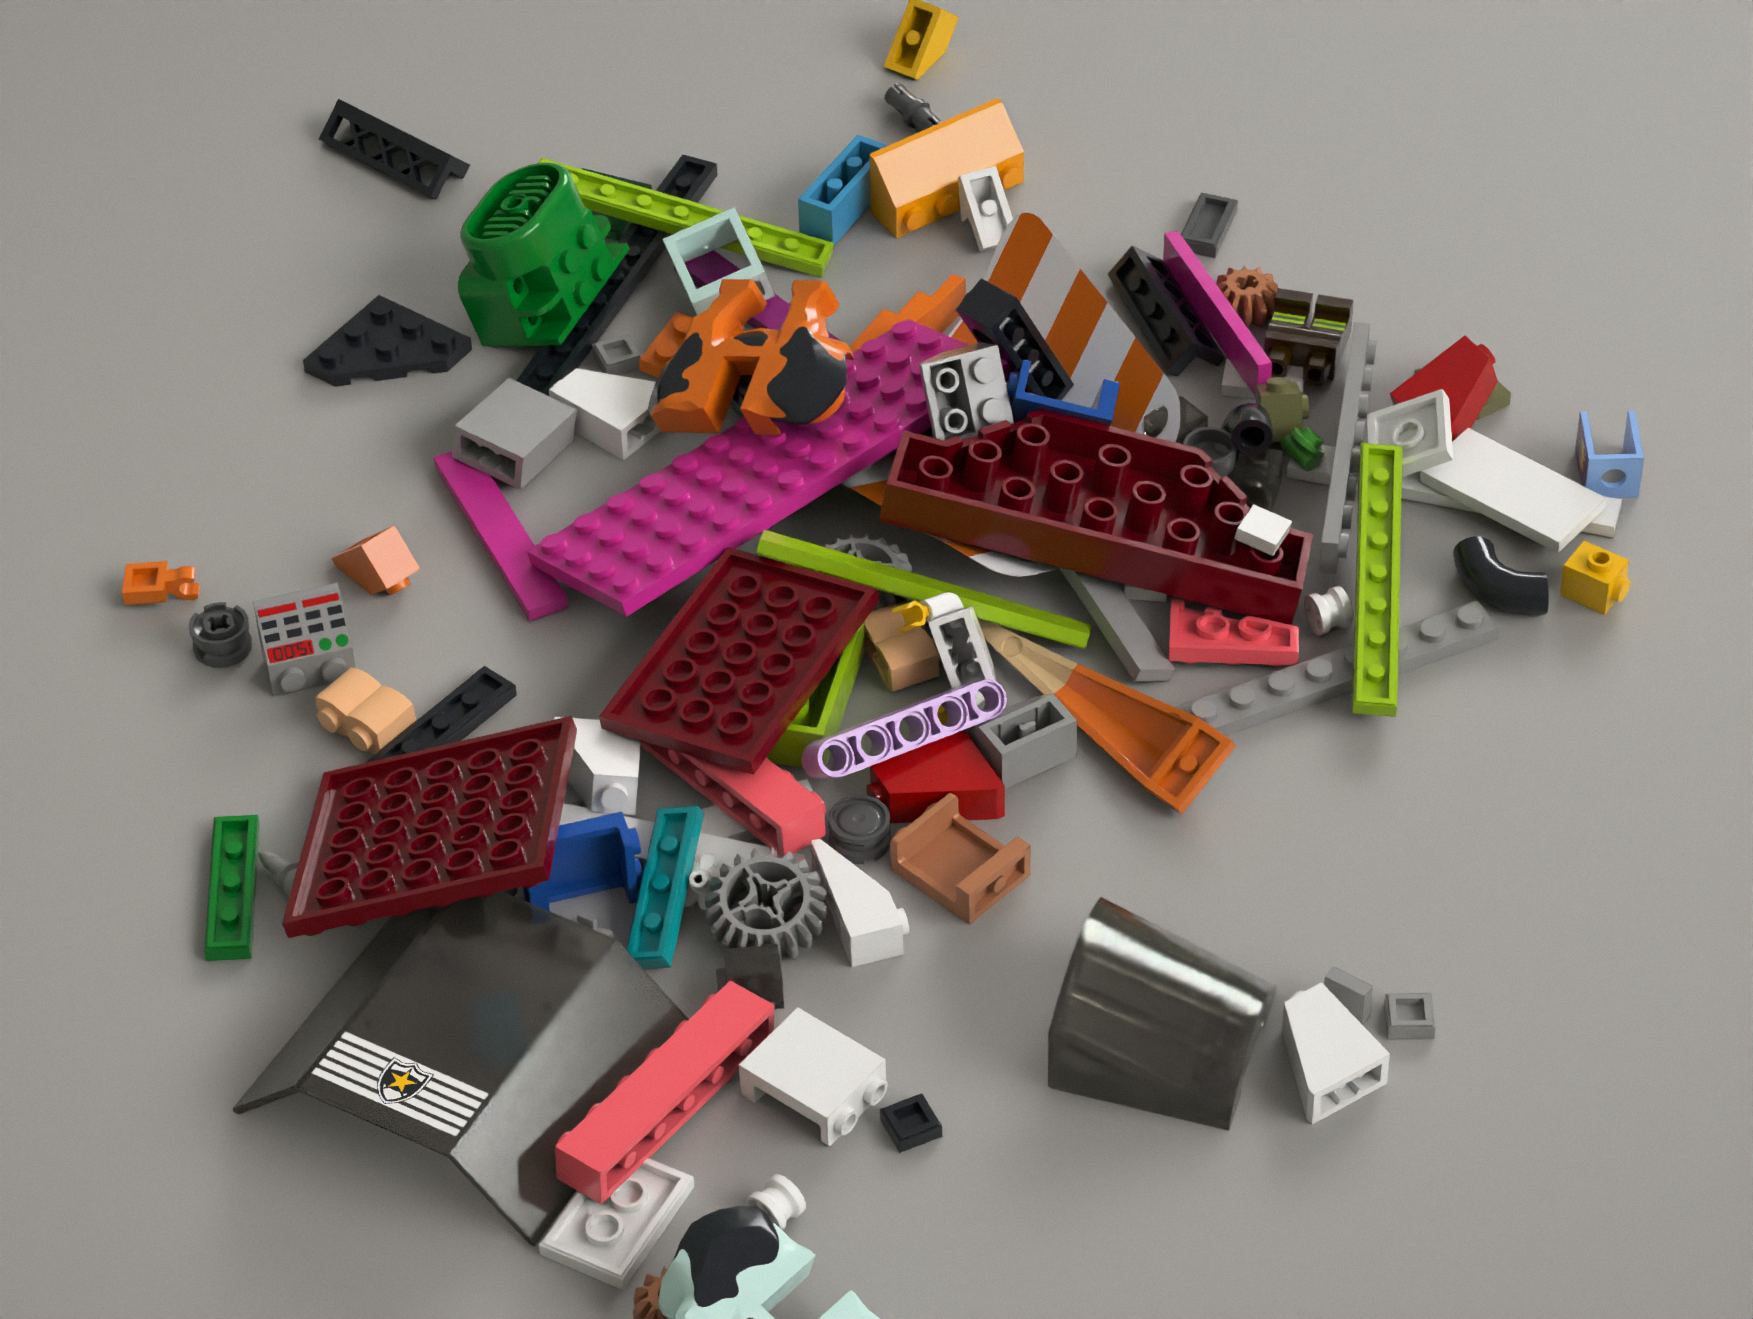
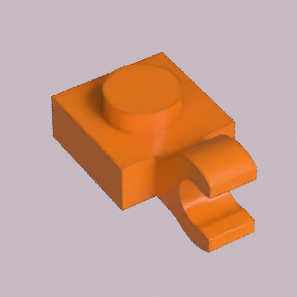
M168 561L126 564L122 587L124 604L167 602L168 593L182 600H195L199 598L200 584L194 583L195 567L182 566L177 569H169Z

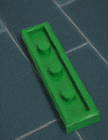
M258 815L214 817L204 946L206 961L252 959L260 831Z

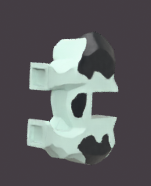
M735 1206L719 1209L691 1223L684 1234L674 1259L661 1280L658 1308L668 1319H775L769 1311L810 1275L816 1255L811 1250L790 1239L773 1218L757 1206ZM849 1290L819 1319L880 1318L865 1307L855 1292Z

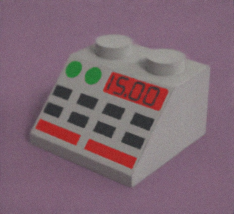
M337 582L253 601L263 663L273 696L333 683L351 667L356 668Z

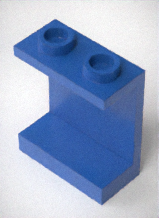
M1023 360L1018 373L1010 372L1007 392L1014 423L1025 420L1029 412L1044 409L1110 426L1120 383L1104 379L1090 408L1025 392L1031 361Z

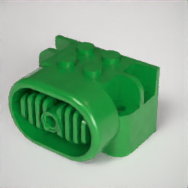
M536 163L508 173L491 186L462 225L460 238L470 261L459 276L458 293L482 346L561 345L630 250L628 243H605L604 239L611 229L608 218L604 215H593L591 209L584 208L582 199L569 171L559 164Z

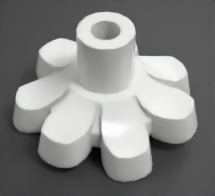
M705 853L701 857L700 863L694 859L684 905L686 908H692L698 901L700 909L703 912L707 911L705 896L707 892H711L712 877H720L721 866L715 867L717 858L714 854ZM702 877V882L698 883V879Z

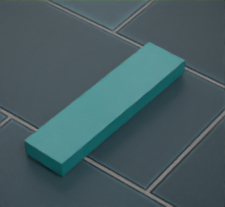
M699 806L657 809L624 957V963L630 970L671 968L690 882L689 877L692 873L704 813Z

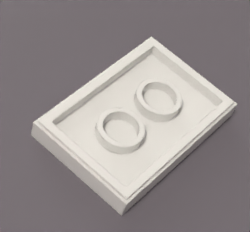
M647 1158L643 1165L602 1204L576 1191L539 1243L540 1255L624 1290L693 1190L694 1177Z

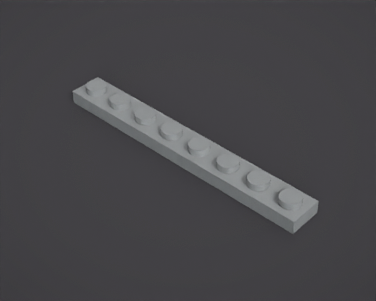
M1354 322L1321 541L1319 573L1336 575L1338 558H1347L1349 533H1343L1342 529H1351L1353 505L1346 504V502L1355 501L1357 476H1350V474L1359 473L1360 448H1354V446L1363 443L1365 421H1358V419L1367 418L1369 394H1363L1362 391L1370 392L1373 367H1366V364L1374 365L1377 341L1369 340L1370 324Z
M1478 600L1399 628L1398 675L1498 640L1499 627ZM1354 644L1176 706V708L1199 717L1225 736L1349 693L1353 691Z

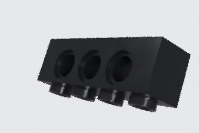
M981 278L973 289L964 296L962 302L956 308L957 313L978 343L998 345L1000 358L1010 365V372L1018 373L1023 360L1031 361L1025 392L1062 401L1074 386V383L1017 297Z

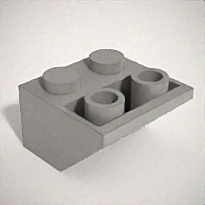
M976 343L942 352L918 364L934 438L947 440L959 436L963 440L977 436L980 428L1005 420L1010 424L1014 423L998 345Z
M1054 694L1027 698L1005 708L996 718L965 729L1004 784L1005 789L1071 760L1077 754V720Z

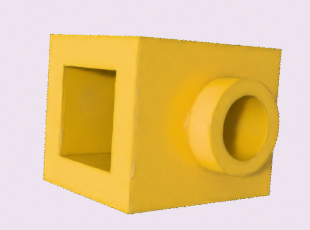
M1584 540L1563 565L1560 595L1605 615L1616 601L1622 602L1629 591L1631 580L1627 578L1629 559Z

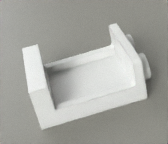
M798 1007L739 1064L742 1096L756 1103L765 1093L769 1094L817 1123L821 1130V1142L828 1146H831L841 1135H847L856 1125L860 1115L870 1105L875 1106L882 1100L888 1087L886 1081V1059Z

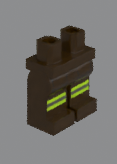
M1278 288L1274 312L1264 342V352L1272 362L1271 377H1286L1290 366L1303 367V380L1307 384L1322 386L1326 379L1334 380L1336 368L1340 363L1351 333L1354 300L1318 294L1315 303V313L1312 319L1313 293Z

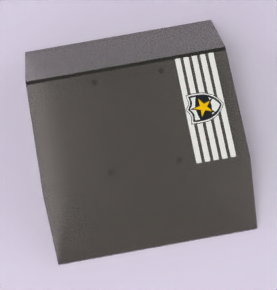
M500 891L486 898L477 896L455 901L445 907L432 906L411 911L401 917L391 916L233 1107V1112L239 1115L301 1092L444 1155L451 1160L528 1244L535 1246L576 1191L556 1178V1156L554 1150L559 1138L565 1132L572 1131L586 1118L588 1111L593 1105L604 1101L615 1090L617 1084L624 1076L631 1075L644 1063L652 1049L662 1046L673 1035L677 1026L682 1021H688L689 1019L615 938Z

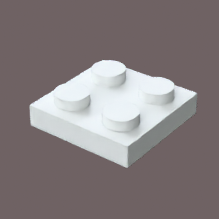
M1443 389L1367 414L1368 443L1402 446V477L1453 460L1449 398Z

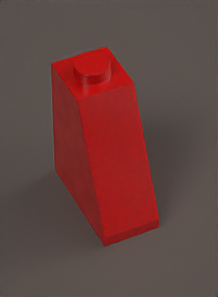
M1464 335L1389 393L1393 405L1443 389L1449 398L1453 442L1467 428L1471 429L1498 380L1493 367L1496 361L1485 345L1479 344L1477 346Z
M965 730L870 766V784L866 786L867 795L879 799L886 805L890 813V823L914 822L924 813L928 806L932 803H938L949 793L958 797V812L967 820H991L1005 816V786Z

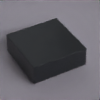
M922 1093L880 1109V1121L900 1153L943 1137L942 1125Z

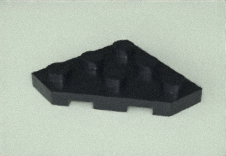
M378 295L303 360V365L306 373L335 387L351 385V379L375 376V381L407 377V371L431 368V374L448 372L472 350V342L470 337Z

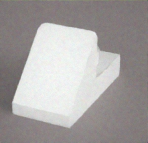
M993 166L958 177L962 223H971L980 252L995 249L1009 222L1013 220L997 168Z

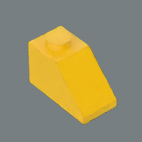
M909 0L883 67L918 80L946 52L959 17L921 0Z

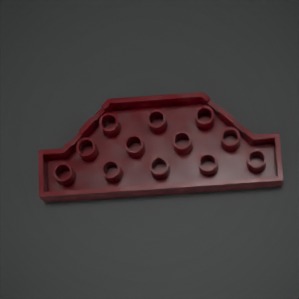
M1044 409L1029 412L1025 420L1013 424L1005 420L980 428L977 436L961 440L959 436L940 440L903 430L886 483L879 517L880 522L1289 625H1292L1302 593L1314 535L1290 528L1289 533L1273 556L1236 540L1235 535L1237 528L1251 509L1246 504L1247 496L1228 476L1221 477L1211 467L1213 460L1203 449Z

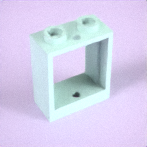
M735 207L663 239L696 315L709 309L714 300L720 295L719 288L722 279H751L756 283L765 300L775 296ZM738 239L750 266L696 289L685 262Z

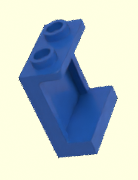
M622 811L559 826L549 881L542 882L535 887L523 888L524 898L534 928L551 924L549 903L618 887L625 889L629 904L637 902V885L641 884L643 872L639 858H634V855L641 854V845L636 828L628 829Z

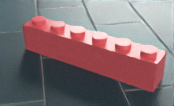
M641 741L640 746L770 849L773 847L780 857H783L789 851L793 855L810 845L812 840L820 839L826 835L824 816L826 807L821 797L816 792L807 790L795 780L790 772L780 769L767 757L753 775Z
M729 981L716 994L709 995L701 1009L688 1021H682L675 1029L673 1035L662 1046L652 1049L642 1065L631 1075L624 1076L617 1084L615 1090L604 1101L593 1105L584 1120L572 1131L565 1132L559 1138L554 1150L556 1156V1178L602 1204L643 1165L647 1158L649 1159L739 1071V1064L774 1031L775 1005L732 981Z

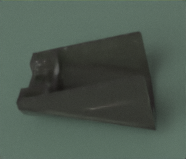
M1100 897L1091 910L1077 940L1055 1006L1048 1032V1086L1059 1091L1229 1131L1241 1097L1242 1081L1261 1026L1266 1024L1276 995L1277 986Z

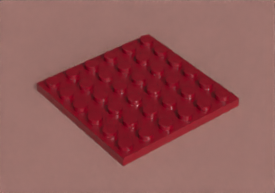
M572 716L323 772L282 921L287 937L315 936L328 929L346 925L352 927L359 926L369 920L387 916L401 917L414 910L432 906L445 907L455 901L477 896L486 898L500 891L518 887L531 888L542 882L549 881L577 735V728Z

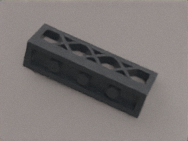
M340 99L337 100L319 137V140L435 199L438 198L450 172L464 178L470 164ZM344 118L350 122L352 136L338 141L334 139V136ZM377 135L380 150L366 155L363 140ZM405 149L409 164L395 170L391 154ZM416 155H418V156H420V157H422V158L417 160V159H416ZM383 158L384 164L381 163V162H379V161H377V160ZM434 163L438 165V168L430 185L427 186L422 183L419 168ZM411 172L412 178L407 176L406 174Z
M1131 246L1110 270L1108 276L1166 371L1179 376L1195 357L1218 366L1224 360V355L1165 261L1137 247Z

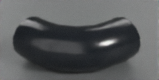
M1244 403L1237 405L1229 412L1221 426V429L1231 433L1232 443L1237 448L1235 466L1249 464L1253 454L1265 451L1272 443L1273 428L1269 413L1258 404Z
M1468 537L1461 540L1454 547L1455 567L1464 586L1482 602L1509 613L1545 615L1548 613L1549 589L1545 572H1522L1504 566L1495 554L1493 543L1484 537Z

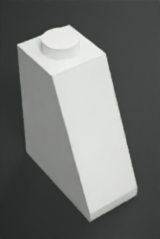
M576 368L549 389L550 397L577 409L576 434L623 461L660 432L648 409L656 382Z
M573 718L577 728V735L568 782L591 812L617 813L622 811L623 814L635 815L641 740L602 729L600 720Z
M1322 982L1306 991L1295 993L1289 1000L1284 1002L1282 1033L1305 1116L1312 1125L1387 1084L1390 1053Z

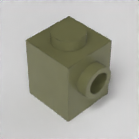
M1274 377L1267 379L1264 384H1255L1256 404L1264 407L1271 419L1273 428L1272 442H1281L1285 436L1290 435V431L1294 427L1302 431V419L1309 418V401L1307 394L1301 393L1296 381L1291 382L1288 378Z

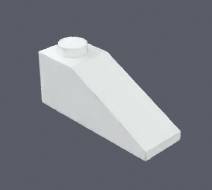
M821 839L812 840L813 872L817 871L821 886L826 890V905L851 967L903 955V935L909 934V924L904 909H896L888 890Z

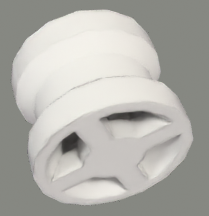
M1341 586L1329 588L1324 595L1313 593L1305 596V615L1310 628L1317 636L1329 633L1330 629L1335 626L1345 628L1352 625L1354 617L1352 605L1347 593Z
M780 1174L770 1177L766 1181L765 1189L762 1192H753L745 1201V1206H757L769 1214L782 1230L785 1229L786 1221L789 1218H798L806 1210V1202L799 1189L792 1181Z

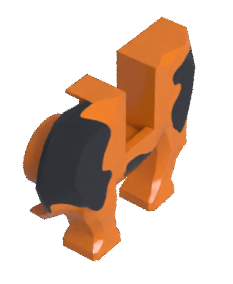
M722 279L719 288L720 295L714 300L709 309L692 318L683 343L664 366L654 385L648 409L660 431L719 433L741 375H753L740 410L755 434L780 435L781 432L775 422L799 426L818 423L832 416L840 408L845 398L848 369L846 359L854 360V356L846 342L828 337L826 318L837 311L839 302L828 283L822 280H794L791 287L793 298L789 305V313L778 330L758 328L744 331V324L751 317L764 311L767 302L756 283L751 279Z

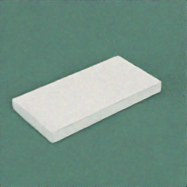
M1467 428L1452 442V461L1420 471L1421 483L1557 553L1605 509L1606 497L1470 428Z

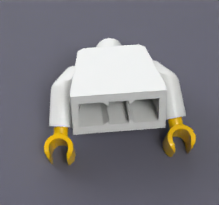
M949 592L942 593L920 602H909L892 610V614L900 612L904 617L905 625L898 628L899 632H906L925 624V621H928L951 688L982 680L996 681L993 661L973 606L965 609L958 595ZM977 691L975 696V703L978 706L984 701V696L980 691ZM940 705L937 715H939L940 723L945 725L948 718L947 711Z

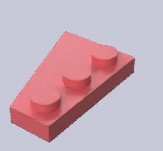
M1171 598L1169 661H1179L1187 664L1198 662L1225 663L1228 665L1264 664L1273 667L1298 664V626L1254 616H1247L1241 620L1223 617L1222 609L1207 606L1204 612L1185 608V601Z

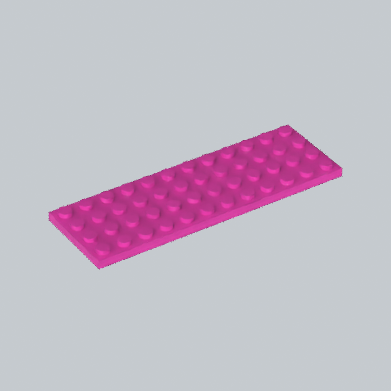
M909 319L898 322L890 331L876 339L865 342L860 349L853 352L854 360L846 359L848 369L845 398L840 408L829 418L818 423L799 426L775 422L781 432L780 435L755 434L746 418L742 417L729 429L707 438L704 444L687 454L676 457L671 464L655 474L643 477L632 488L610 497L607 503L594 511L579 516L575 519L574 523L563 530L543 538L540 544L527 551L530 563L537 569L627 617L717 561L727 547L738 548L898 448L903 430L920 434L930 428L931 422L918 364L942 352L969 345ZM1001 359L1004 377L1007 380L1009 379L1011 367L1005 360Z

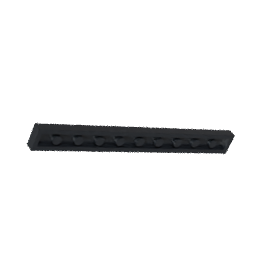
M682 154L656 191L698 203L718 176L717 163ZM632 222L618 241V243H628L630 250L561 345L541 346L516 381L550 397L549 389L557 381L562 380L576 368H579L592 350V344L597 343L666 246L663 239L673 234Z

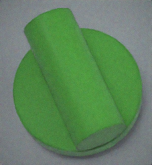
M1307 426L1302 431L1294 427L1290 431V435L1285 436L1281 441V447L1307 472L1313 470L1317 465V460L1325 455L1324 450L1321 448L1324 440Z

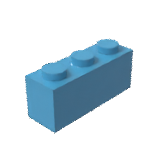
M857 134L798 199L799 233L833 242L835 246L871 206L869 154L889 145Z

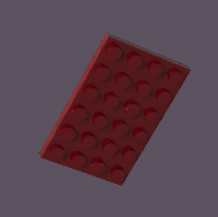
M727 547L599 715L601 728L754 775L879 602L877 589Z

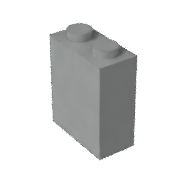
M507 378L454 425L452 458L521 490L574 441L577 409L511 378Z

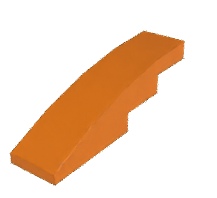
M951 274L932 296L918 291L898 314L883 309L849 347L851 352L853 353L860 349L865 342L876 339L890 331L896 323L908 319L942 333L959 316L956 308L966 295V279Z

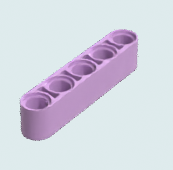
M982 680L960 685L810 743L803 751L801 758L802 767L807 775L817 780L846 776L996 718L1005 709L1007 702L1006 692L999 683L993 680ZM977 691H980L984 696L985 705L982 711L975 703ZM940 705L947 711L948 718L945 725L940 723L937 716ZM902 719L907 722L910 729L907 740L901 736L899 731ZM864 733L869 736L872 743L869 755L861 748V739ZM826 748L831 751L834 759L830 770L825 767L822 760V755Z

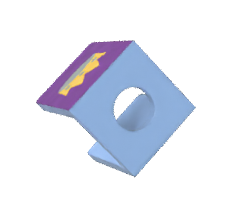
M1635 411L1627 412L1623 442L1624 454L1595 455L1587 412H1580L1575 452L1581 485L1606 497H1639L1644 455ZM1618 469L1625 473V477L1616 483H1607L1601 479L1603 474L1609 470Z

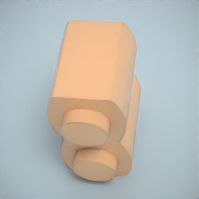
M905 601L874 610L865 620V653L870 661L875 664L881 679L891 692L938 677L939 662L942 661L934 638H930L926 633L925 624L906 632L898 631V628L905 625L904 617L900 612L892 614V610L895 607L907 604Z
M351 667L315 697L318 710L317 718L320 724L331 733L337 732L349 737L357 749L361 751L367 750L372 754L379 752L416 722L414 707L409 699L391 687L382 686L372 676L358 668Z

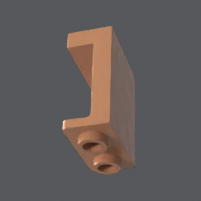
M952 793L946 795L938 803H932L928 806L924 813L910 825L900 828L890 842L891 870L969 925L1030 876L1031 845L1018 836L1006 846L959 814L958 797Z

